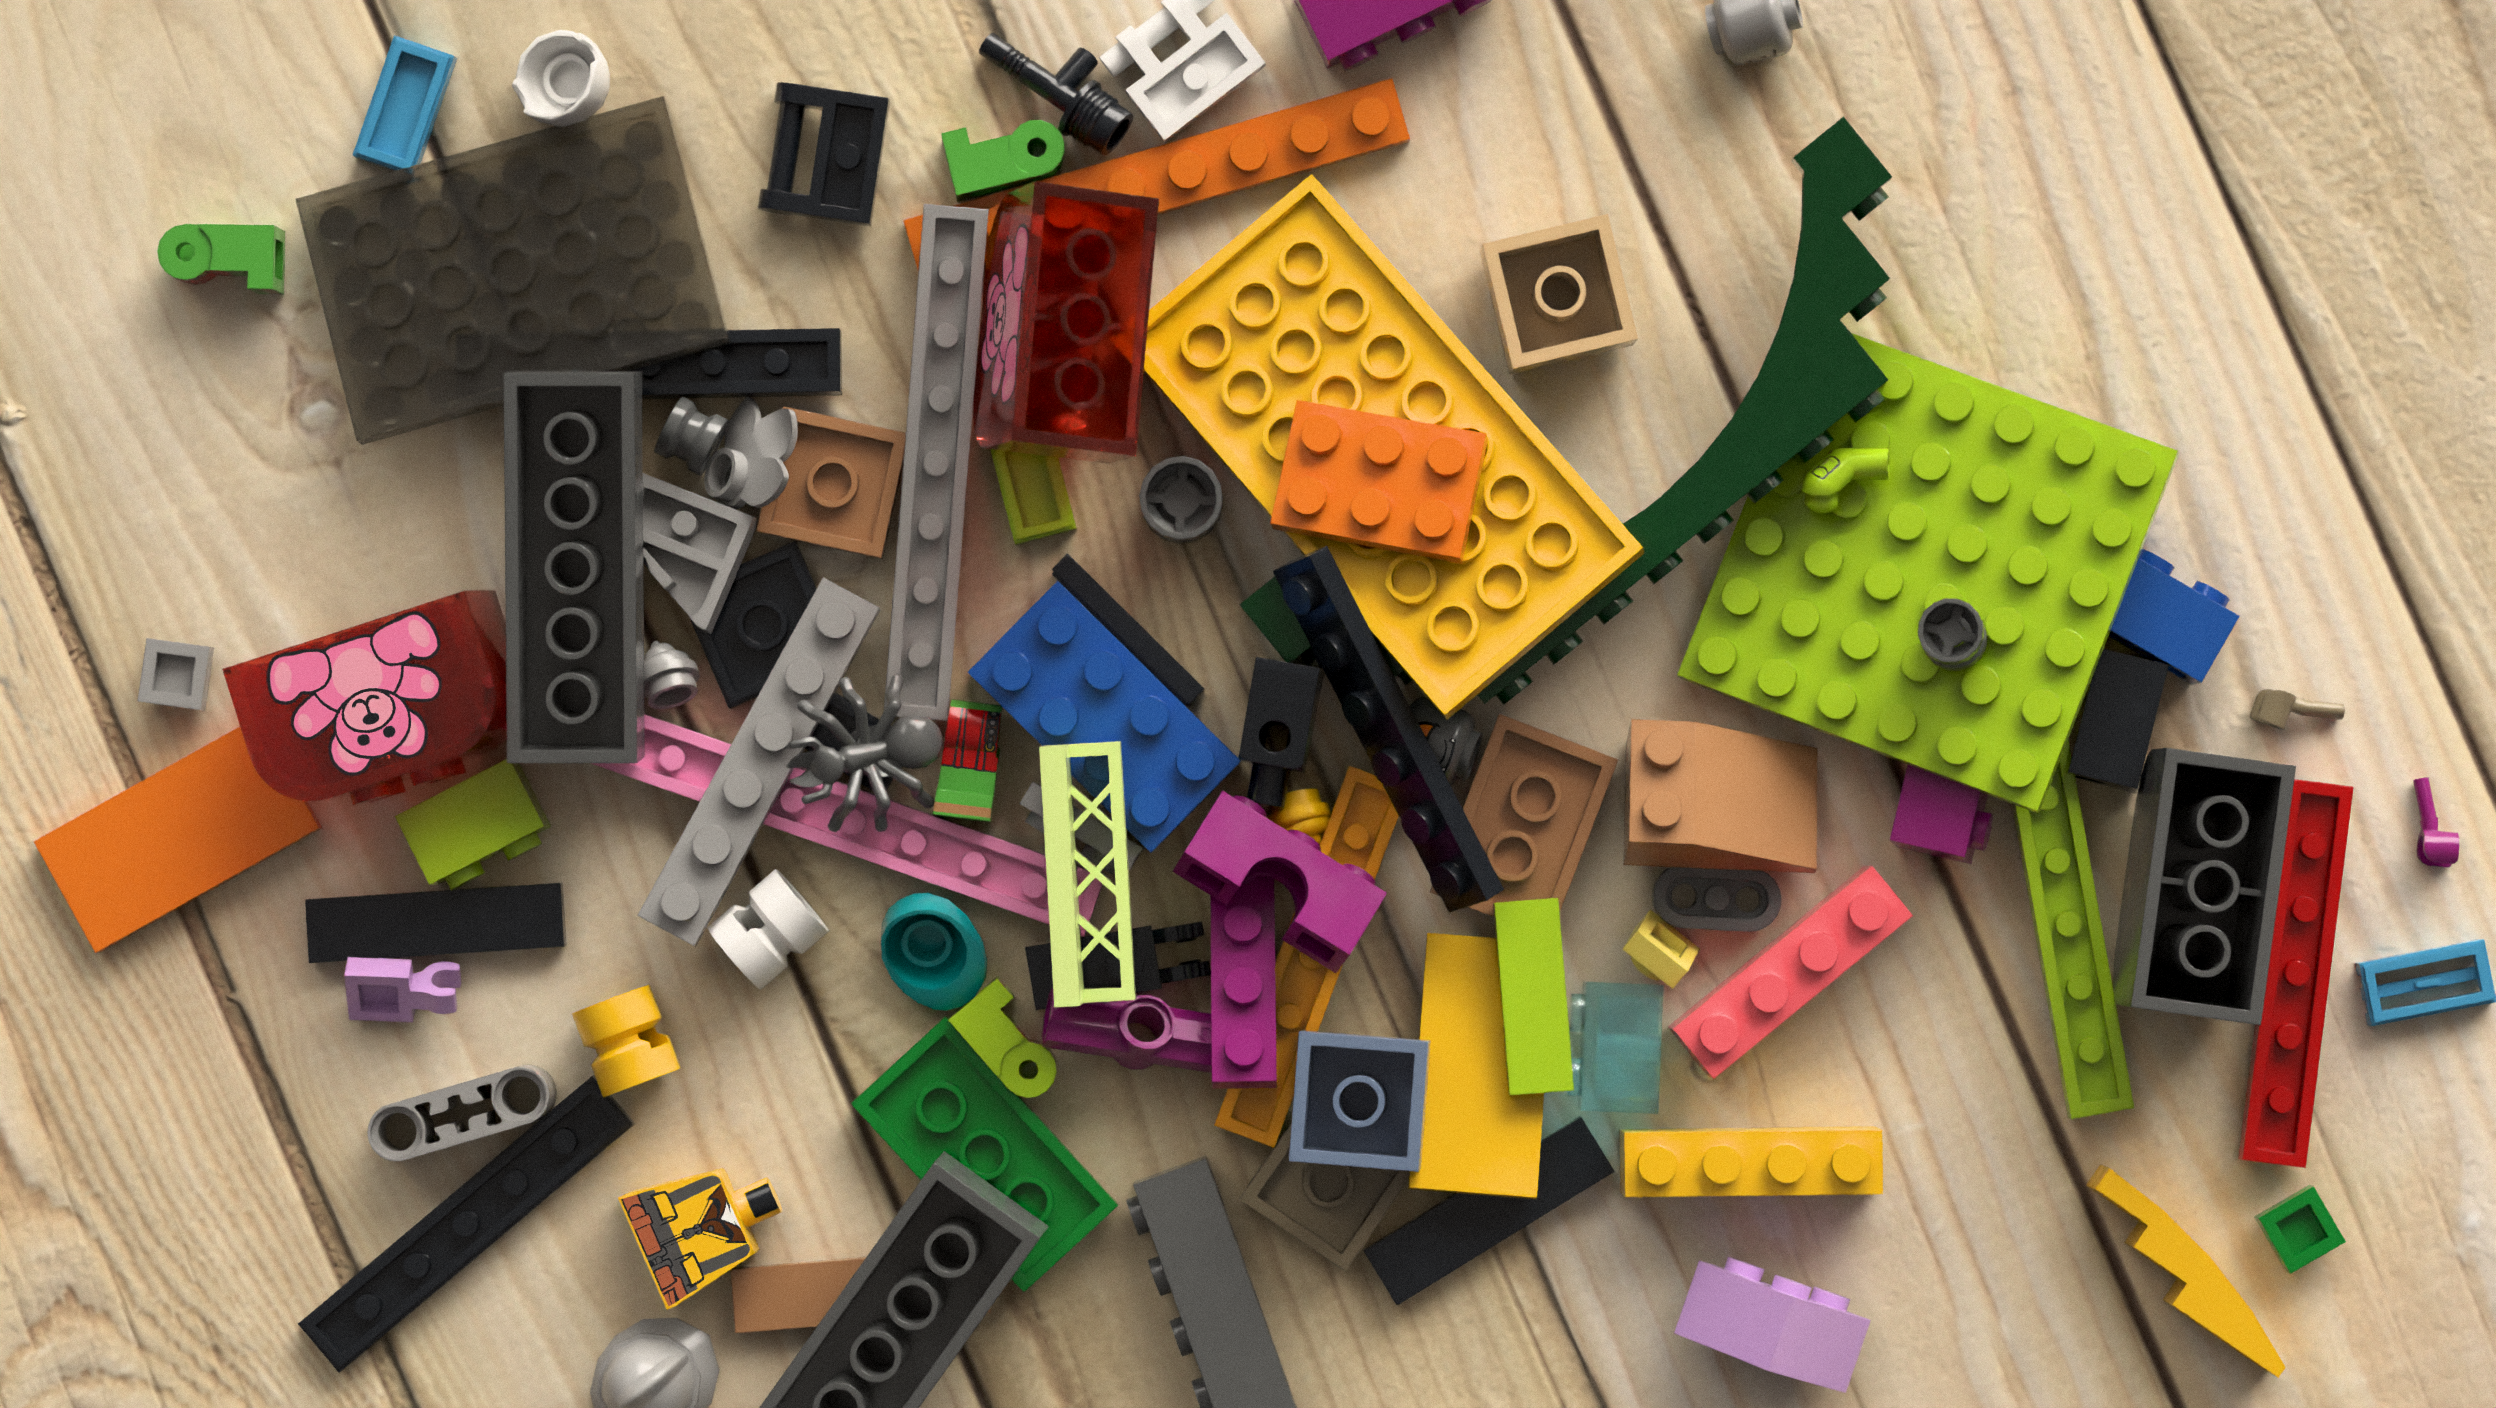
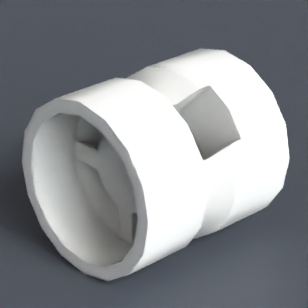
M777 869L772 871L748 892L749 905L743 907L734 904L707 927L710 934L727 956L760 990L788 967L787 955L791 951L803 954L829 932V929L814 909Z

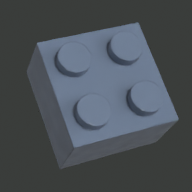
M1307 1030L1299 1031L1289 1161L1419 1172L1422 1162L1431 1040Z

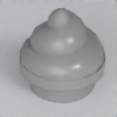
M654 641L644 655V697L647 698L649 706L655 709L673 708L690 701L696 696L698 692L696 682L700 677V673L695 661L690 659L686 652L675 650L671 644Z

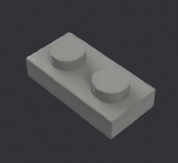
M1032 782L1019 804L1031 810L1025 822L1044 833L1042 789L1040 785ZM1073 806L1075 822L1083 811ZM1091 816L1075 832V838L1086 844L1081 854L1095 865H1098L1113 848L1112 831ZM1127 839L1128 867L1131 870L1144 848ZM1114 858L1104 868L1110 874H1113L1115 871Z

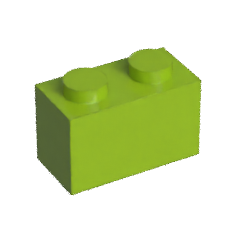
M507 759L395 816L429 885H438L446 881L450 890L463 886L485 874L481 862L501 852H504L507 860L510 861L542 845L538 833L552 827L520 763H507Z

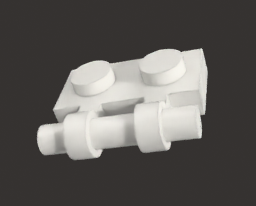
M1162 0L1163 8L1136 29L1131 25L1115 37L1118 43L1099 57L1113 77L1117 76L1132 63L1141 70L1144 76L1127 88L1126 94L1164 143L1266 66L1265 61L1228 13H1225L1207 28L1196 14L1215 0ZM1179 28L1190 41L1163 62H1160L1151 49Z

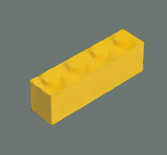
M1875 1126L1619 1129L1620 1193L1624 1197L1883 1194L1882 1129Z

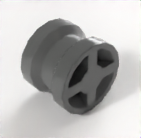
M682 397L669 415L657 440L654 453L666 459L676 456L686 462L689 471L701 476L705 472L709 460L719 448L729 420L718 414L708 417L698 412L693 401Z

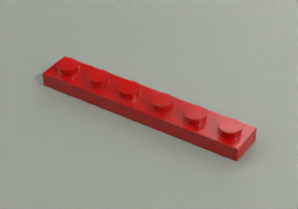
M2294 779L2261 1025H2255L2238 1154V1159L2306 1168L2354 789L2352 786Z

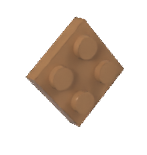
M783 406V409L793 410L798 421V436L795 448L791 456L783 462L788 471L789 479L780 496L769 505L761 507L756 531L758 533L883 559L903 468L905 432Z

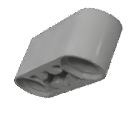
M521 1065L383 1106L375 1112L369 1122L368 1140L372 1149L386 1160L403 1161L540 1120L552 1110L557 1095L556 1085L548 1072L535 1065ZM519 1076L533 1080L540 1091V1101L537 1107L530 1113L520 1112L515 1109L508 1098L509 1086ZM487 1084L492 1085L491 1096L485 1089ZM457 1095H460L463 1104H472L491 1098L495 1109L468 1119L469 1130H465L462 1121H455L434 1128L431 1115L455 1108L457 1106ZM425 1102L430 1103V1114L424 1107ZM495 1111L502 1119L501 1123H495ZM395 1113H403L409 1116L415 1123L417 1130L414 1143L407 1149L394 1146L386 1136L387 1121ZM434 1130L440 1137V1141H434Z

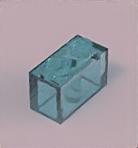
M1583 981L1582 994L1571 993L1569 1031L1581 1032L1580 1058H1572L1574 1090L1567 1091V1096H1578V1109L1581 1111L1658 1114L1664 985L1654 983Z

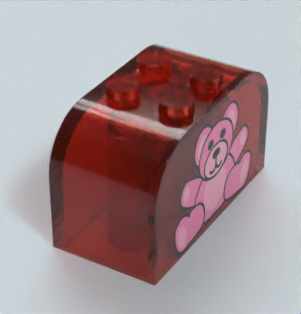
M1037 181L1009 192L1003 198L994 218L987 249L974 387V429L977 441L982 448L1106 464L1136 456L1159 198Z
M465 590L222 669L254 768L272 789L295 800L320 801L350 796L353 806L366 802L374 803L407 792L403 781L410 778L413 786H418L428 782L429 784L437 783L465 774L466 770L463 761L487 754L507 740L506 623L495 590Z

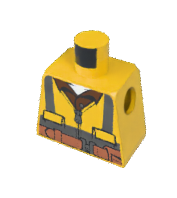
M724 1168L636 1189L618 1197L667 1310L677 1306L760 1250L750 1226L782 1213L781 1204L768 1177L734 1191Z

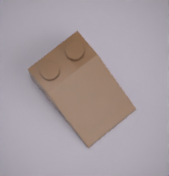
M1631 719L1625 753L1623 865L1815 873L1817 870L1818 748L1699 722Z

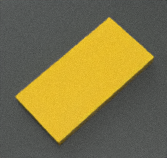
M1427 933L1419 1039L1431 1040L1421 1169L1419 1172L1409 1171L1408 1189L1536 1199L1544 1093L1509 1095L1496 938Z

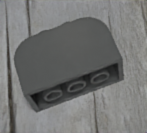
M2173 748L2152 749L2149 752L2144 763L2136 797L2117 933L2113 973V991L2117 1005L2261 1025L2296 766Z

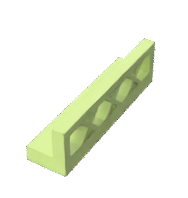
M1121 741L1039 747L1054 1008L1081 1006L1083 1003L1136 1000ZM1108 755L1109 784L1091 802L1072 785L1071 757ZM1109 794L1111 819L1098 808ZM1073 797L1086 807V810L1075 822ZM1091 814L1104 823L1112 831L1113 848L1097 866L1093 865L1076 849L1075 832ZM1113 858L1115 883L1101 872ZM1077 862L1090 872L1079 886ZM1095 878L1116 895L1117 905L1116 914L1100 931L1079 913V896ZM1117 922L1119 948L1106 937V934ZM1080 925L1094 937L1083 951L1081 947ZM1099 942L1120 960L1121 987L1084 989L1082 961Z

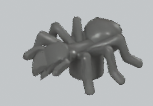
M899 674L892 676L886 693L887 706L877 725L868 726L866 703L855 692L851 679L848 677L840 678L839 685L843 696L851 704L855 715L856 731L851 735L832 714L818 709L807 700H801L797 704L798 709L813 721L827 727L843 745L840 751H836L834 748L822 745L815 737L788 742L789 749L811 746L814 749L810 752L798 754L786 765L788 769L797 767L807 769L801 776L791 779V784L804 788H812L823 784L820 791L804 795L802 797L803 804L827 798L830 796L833 784L842 776L843 771L850 773L845 798L835 809L829 821L828 829L830 831L837 832L840 830L844 819L855 809L862 776L869 778L876 798L874 822L875 829L878 832L885 831L888 827L886 813L890 807V798L881 777L891 776L910 790L911 796L925 808H932L934 805V798L923 790L921 781L901 768H923L935 761L943 746L942 734L938 725L928 717L904 716L891 725L902 705L899 695L904 678Z

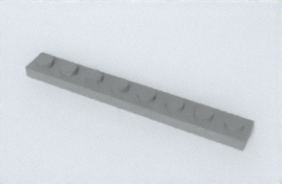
M932 204L923 205L884 699L885 710L887 706L886 693L892 676L895 674L903 676L904 683L899 695L902 705L896 717L917 715L928 717L931 720L948 721L989 209Z

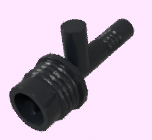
M995 33L989 34L981 44L979 49L980 55L999 68H1003L1009 75H1013L1023 85L1064 112L1058 127L1063 136H1072L1073 139H1077L1083 146H1090L1103 156H1107L1119 145L1132 123L1133 114L1119 105L1116 98L1103 91L1099 82L1091 80L1079 91L1076 90L1098 65L1097 59L1088 50L1078 48L1057 74L1054 75L1035 61L1030 60L1029 57H1025V54L1020 53L1019 50H1015L1011 44Z

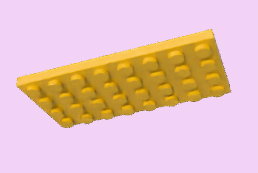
M1312 174L1117 337L1121 346L1270 517H1272L1297 400L1486 433L1488 443L1462 564L1283 531L1303 555L1325 546L1328 547L1373 636L1446 720L1644 554L1641 544Z

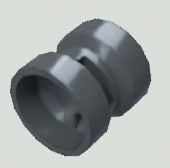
M1945 598L1934 602L1924 611L1919 621L1918 637L1922 648L1936 666L1945 670L1961 671L1972 667L1981 659L1987 647V632L1979 613L1969 603L1960 599Z

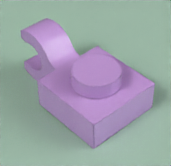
M348 957L344 978L349 1020L413 1022L415 1009L429 1010L437 1014H450L457 1011L455 988L461 987L460 965L449 961L436 962L427 966L421 972L413 973L412 960L357 957Z

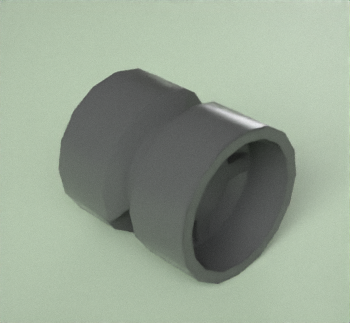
M1186 456L1167 458L1153 466L1143 479L1139 494L1141 512L1151 531L1163 540L1177 544L1196 542L1210 534L1219 522L1223 508L1221 484L1213 470L1200 460Z

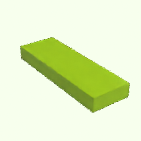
M1547 898L1493 903L1509 1095L1573 1091L1574 1082L1559 899Z

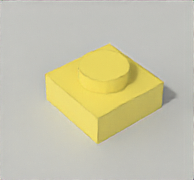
M1650 909L1634 928L1623 950L1631 956L1634 966L1642 974L1652 980H1662L1673 989L1689 970L1700 948Z

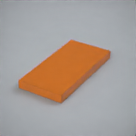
M256 717L33 842L94 952L100 953L319 831L322 827L261 717Z

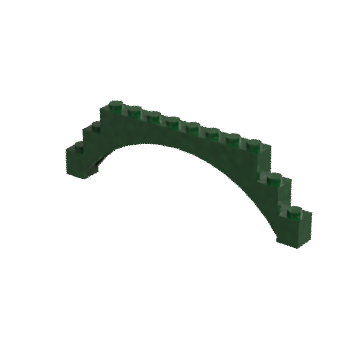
M1844 116L1792 158V163L1802 174L1801 230L1794 276L1778 331L1757 378L1734 416L1701 458L1650 506L1623 523L1626 529L1641 544L1644 554L1477 694L1484 704L1494 696H1497L1501 703L1505 705L1533 682L1526 672L1545 655L1554 665L1583 642L1576 630L1595 615L1604 625L1632 603L1633 599L1626 590L1646 575L1653 584L1657 583L1684 561L1677 553V549L1695 535L1705 544L1734 521L1726 511L1746 494L1755 504L1784 481L1777 471L1779 467L1796 454L1806 463L1835 440L1827 430L1845 414H1848L1856 423L1885 400L1878 388L1887 382L1888 378L1840 319L1850 313L1858 322L1887 299L1880 287L1888 282L1890 277L1845 223L1843 218L1852 212L1857 220L1860 221L1888 199L1889 196L1882 187L1891 180L1892 176ZM1275 576L1239 604L1285 662L1292 663L1299 657L1307 665L1315 661L1312 647L1294 612L1286 604L1282 589ZM1375 638L1394 677L1398 676L1407 685L1412 679Z

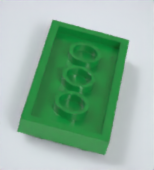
M947 1016L851 1103L920 1180H922L935 1160L945 1151L1049 1226L1012 1278L1014 1283L1023 1292L1030 1288L1119 1205L1027 1103L1001 1082L949 1022Z

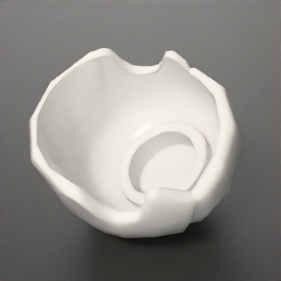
M558 30L537 37L520 56L516 79L513 81L512 87L524 107V114L539 122L564 128L588 121L604 105L610 88V73L606 59L598 46L590 38L582 33Z

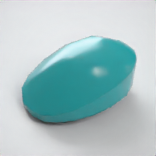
M930 893L911 894L899 899L888 909L881 927V956L891 979L903 993L917 1003L934 1010L947 1011L962 1007L972 1000L986 979L987 957L983 940L968 916L949 899Z

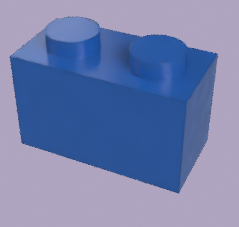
M2142 549L2108 637L2148 660L2169 665L2168 671L2191 685L2202 683L2240 616L2226 608L2230 601L2226 595L2200 581H2196L2194 586L2190 588L2170 576L2175 568L2172 564Z

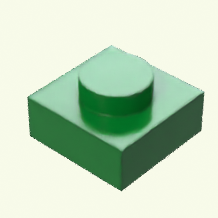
M2311 1185L2304 1187L2254 1216L2283 1268L2289 1274L2346 1242L2315 1187Z

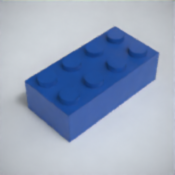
M1059 581L968 671L1042 746L1121 741L1126 829L1150 853L1241 763V760H1238L1239 758ZM1108 755L1071 757V775L1095 798L1109 784ZM1109 794L1101 804L1111 813Z

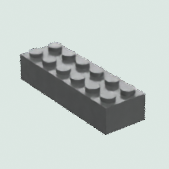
M642 372L503 373L507 763H638L645 757Z
M944 1151L929 1168L759 1408H920L1049 1226Z

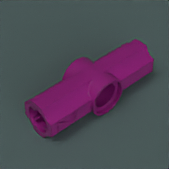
M1053 989L1050 990L1043 1018L1042 1047L1110 1057L1121 1066L1131 1070H1144L1155 1064L1212 1073L1210 1013L1171 1008L1162 999L1152 995H1138L1136 1000L1092 1002L1083 1003L1081 1006L1054 1008ZM1140 1023L1147 1026L1154 1034L1155 1040L1152 1042L1137 1040L1131 1035L1127 1025Z

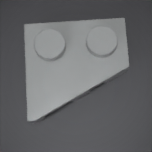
M643 473V563L663 588L670 593L689 615L695 625L702 631L711 634L756 530L758 520L751 515Z

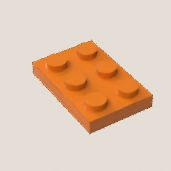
M1297 400L1270 524L1274 530L1462 564L1488 443L1487 435L1481 432Z

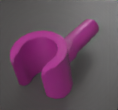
M2429 777L2415 779L2413 784L2421 818V831L2418 836L2416 849L2417 857L2427 866L2451 867L2452 864L2458 861L2459 835L2456 832L2438 831V817L2436 816Z

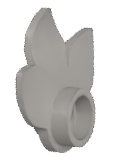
M747 396L729 420L725 432V448L717 450L708 462L704 477L707 493L714 497L718 503L733 509H739L746 503L750 506L761 508L777 499L784 491L789 479L788 471L783 462L791 456L797 441L798 421L795 412L790 409H780L761 418L757 403L753 398Z

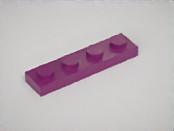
M1258 876L1244 881L1227 905L1210 895L1212 1089L1277 1088L1274 879Z

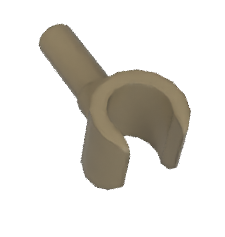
M2264 689L2257 694L2250 718L2262 724L2284 730L2290 712L2302 716L2342 720L2345 707L2344 704L2305 700L2282 690Z

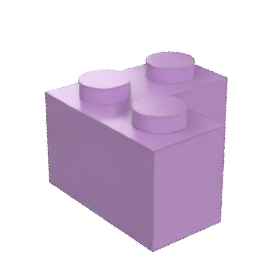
M1732 1257L1727 1258L1724 1268L1699 1260L1674 1332L1675 1334L1766 1371L1846 1393L1871 1321L1847 1311L1850 1302L1849 1298L1818 1287H1813L1809 1298L1811 1287L1778 1275L1774 1276L1772 1285L1761 1281L1765 1269Z

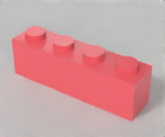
M1863 866L1677 1018L1668 1028L1706 1075L1714 1079L1913 915L1873 866Z

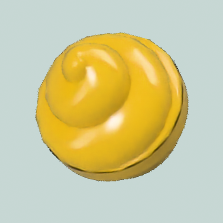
M1310 788L1288 792L1284 808L1270 806L1272 814L1267 817L1269 820L1287 831L1291 829L1301 831L1312 837L1320 845V834L1324 833L1328 826L1331 811L1327 802H1321L1318 789Z

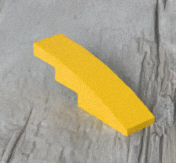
M2100 1164L2086 1186L2138 1221L2124 1243L2176 1278L2162 1300L2254 1364L2279 1378L2286 1368L2253 1311L2211 1257L2162 1208L2111 1168Z

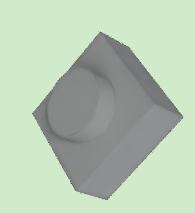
M146 638L138 702L205 711L214 648Z

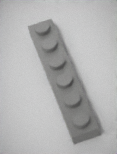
M822 578L638 913L639 917L695 947L697 946L794 769H788L786 765L793 757L803 753L805 747L789 749L788 742L811 737L818 725V722L813 721L798 709L797 704L801 700H807L818 709L826 711L839 687L840 678H844L880 612L878 606L826 578Z

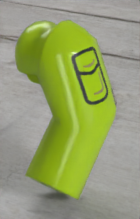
M1837 448L1831 450L1808 470L1803 477L1801 490L1806 493L1805 505L1807 508L1816 513L1833 511L1838 506V492L1851 480H1889V448Z

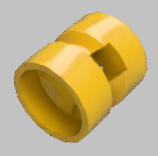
M650 984L572 1013L583 1046L596 1050L597 1057L592 1062L591 1067L603 1098L681 1068L669 1035L658 1033L655 1027L661 1020L662 1015Z

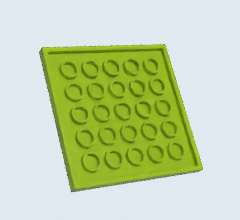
M1851 333L1888 378V381L1878 388L1885 400L1856 423L1848 414H1845L1827 429L1835 440L1806 463L1797 454L1777 469L1784 481L1755 504L1747 496L1677 676L1682 680L2039 814L2177 462L2179 452L2170 447ZM1837 448H1889V480H1851L1838 492V506L1833 511L1816 513L1807 508L1805 505L1806 493L1801 490L1803 477L1808 470L1831 450ZM1945 598L1960 599L1969 603L1979 613L1987 632V647L1981 659L1972 667L1961 671H1949L1936 666L1926 655L1918 637V624L1924 611L1934 602Z

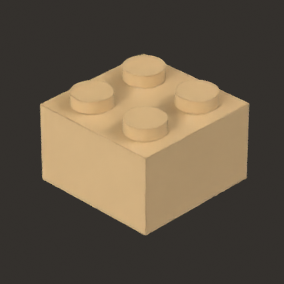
M1608 214L1482 244L1480 255L1509 375L1633 346L1638 340Z

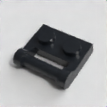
M778 82L774 102L780 104L769 179L767 189L760 190L757 209L777 214L798 215L871 226L890 99ZM805 109L822 110L810 194L792 193Z

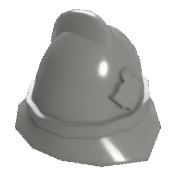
M678 1318L642 1319L617 1334L597 1361L590 1389L594 1408H708L712 1403L719 1374V1367L710 1335Z

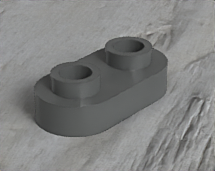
M1669 867L1658 876L1653 885L1652 903L1658 916L1669 925L1675 927L1754 932L1764 929L1775 920L1781 907V893L1776 881L1764 871ZM1682 883L1690 885L1695 891L1693 904L1684 909L1677 907L1672 900L1674 888ZM1745 887L1754 889L1759 897L1757 907L1750 912H1743L1736 905V895L1739 890Z

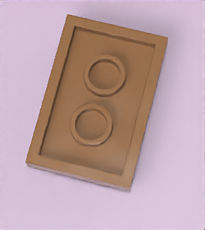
M1498 714L1462 809L1504 890L1489 900L1468 906V908L1494 917L1493 903L1558 898L1560 911L1618 759L1505 715ZM1431 886L1430 893L1439 896L1433 886Z

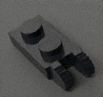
M1202 921L1152 930L1151 925L1132 928L1136 993L1161 989L1162 983L1211 975L1209 961L1202 962L1200 959L1180 962L1178 966L1159 969L1155 944L1171 941L1175 943L1194 941L1199 936H1204ZM1118 931L1107 933L1106 937L1119 948ZM1093 936L1081 937L1082 951L1094 938ZM1099 942L1082 961L1084 989L1121 987L1120 960ZM1050 943L1025 947L1036 1010L1046 1009L1049 992L1053 989Z

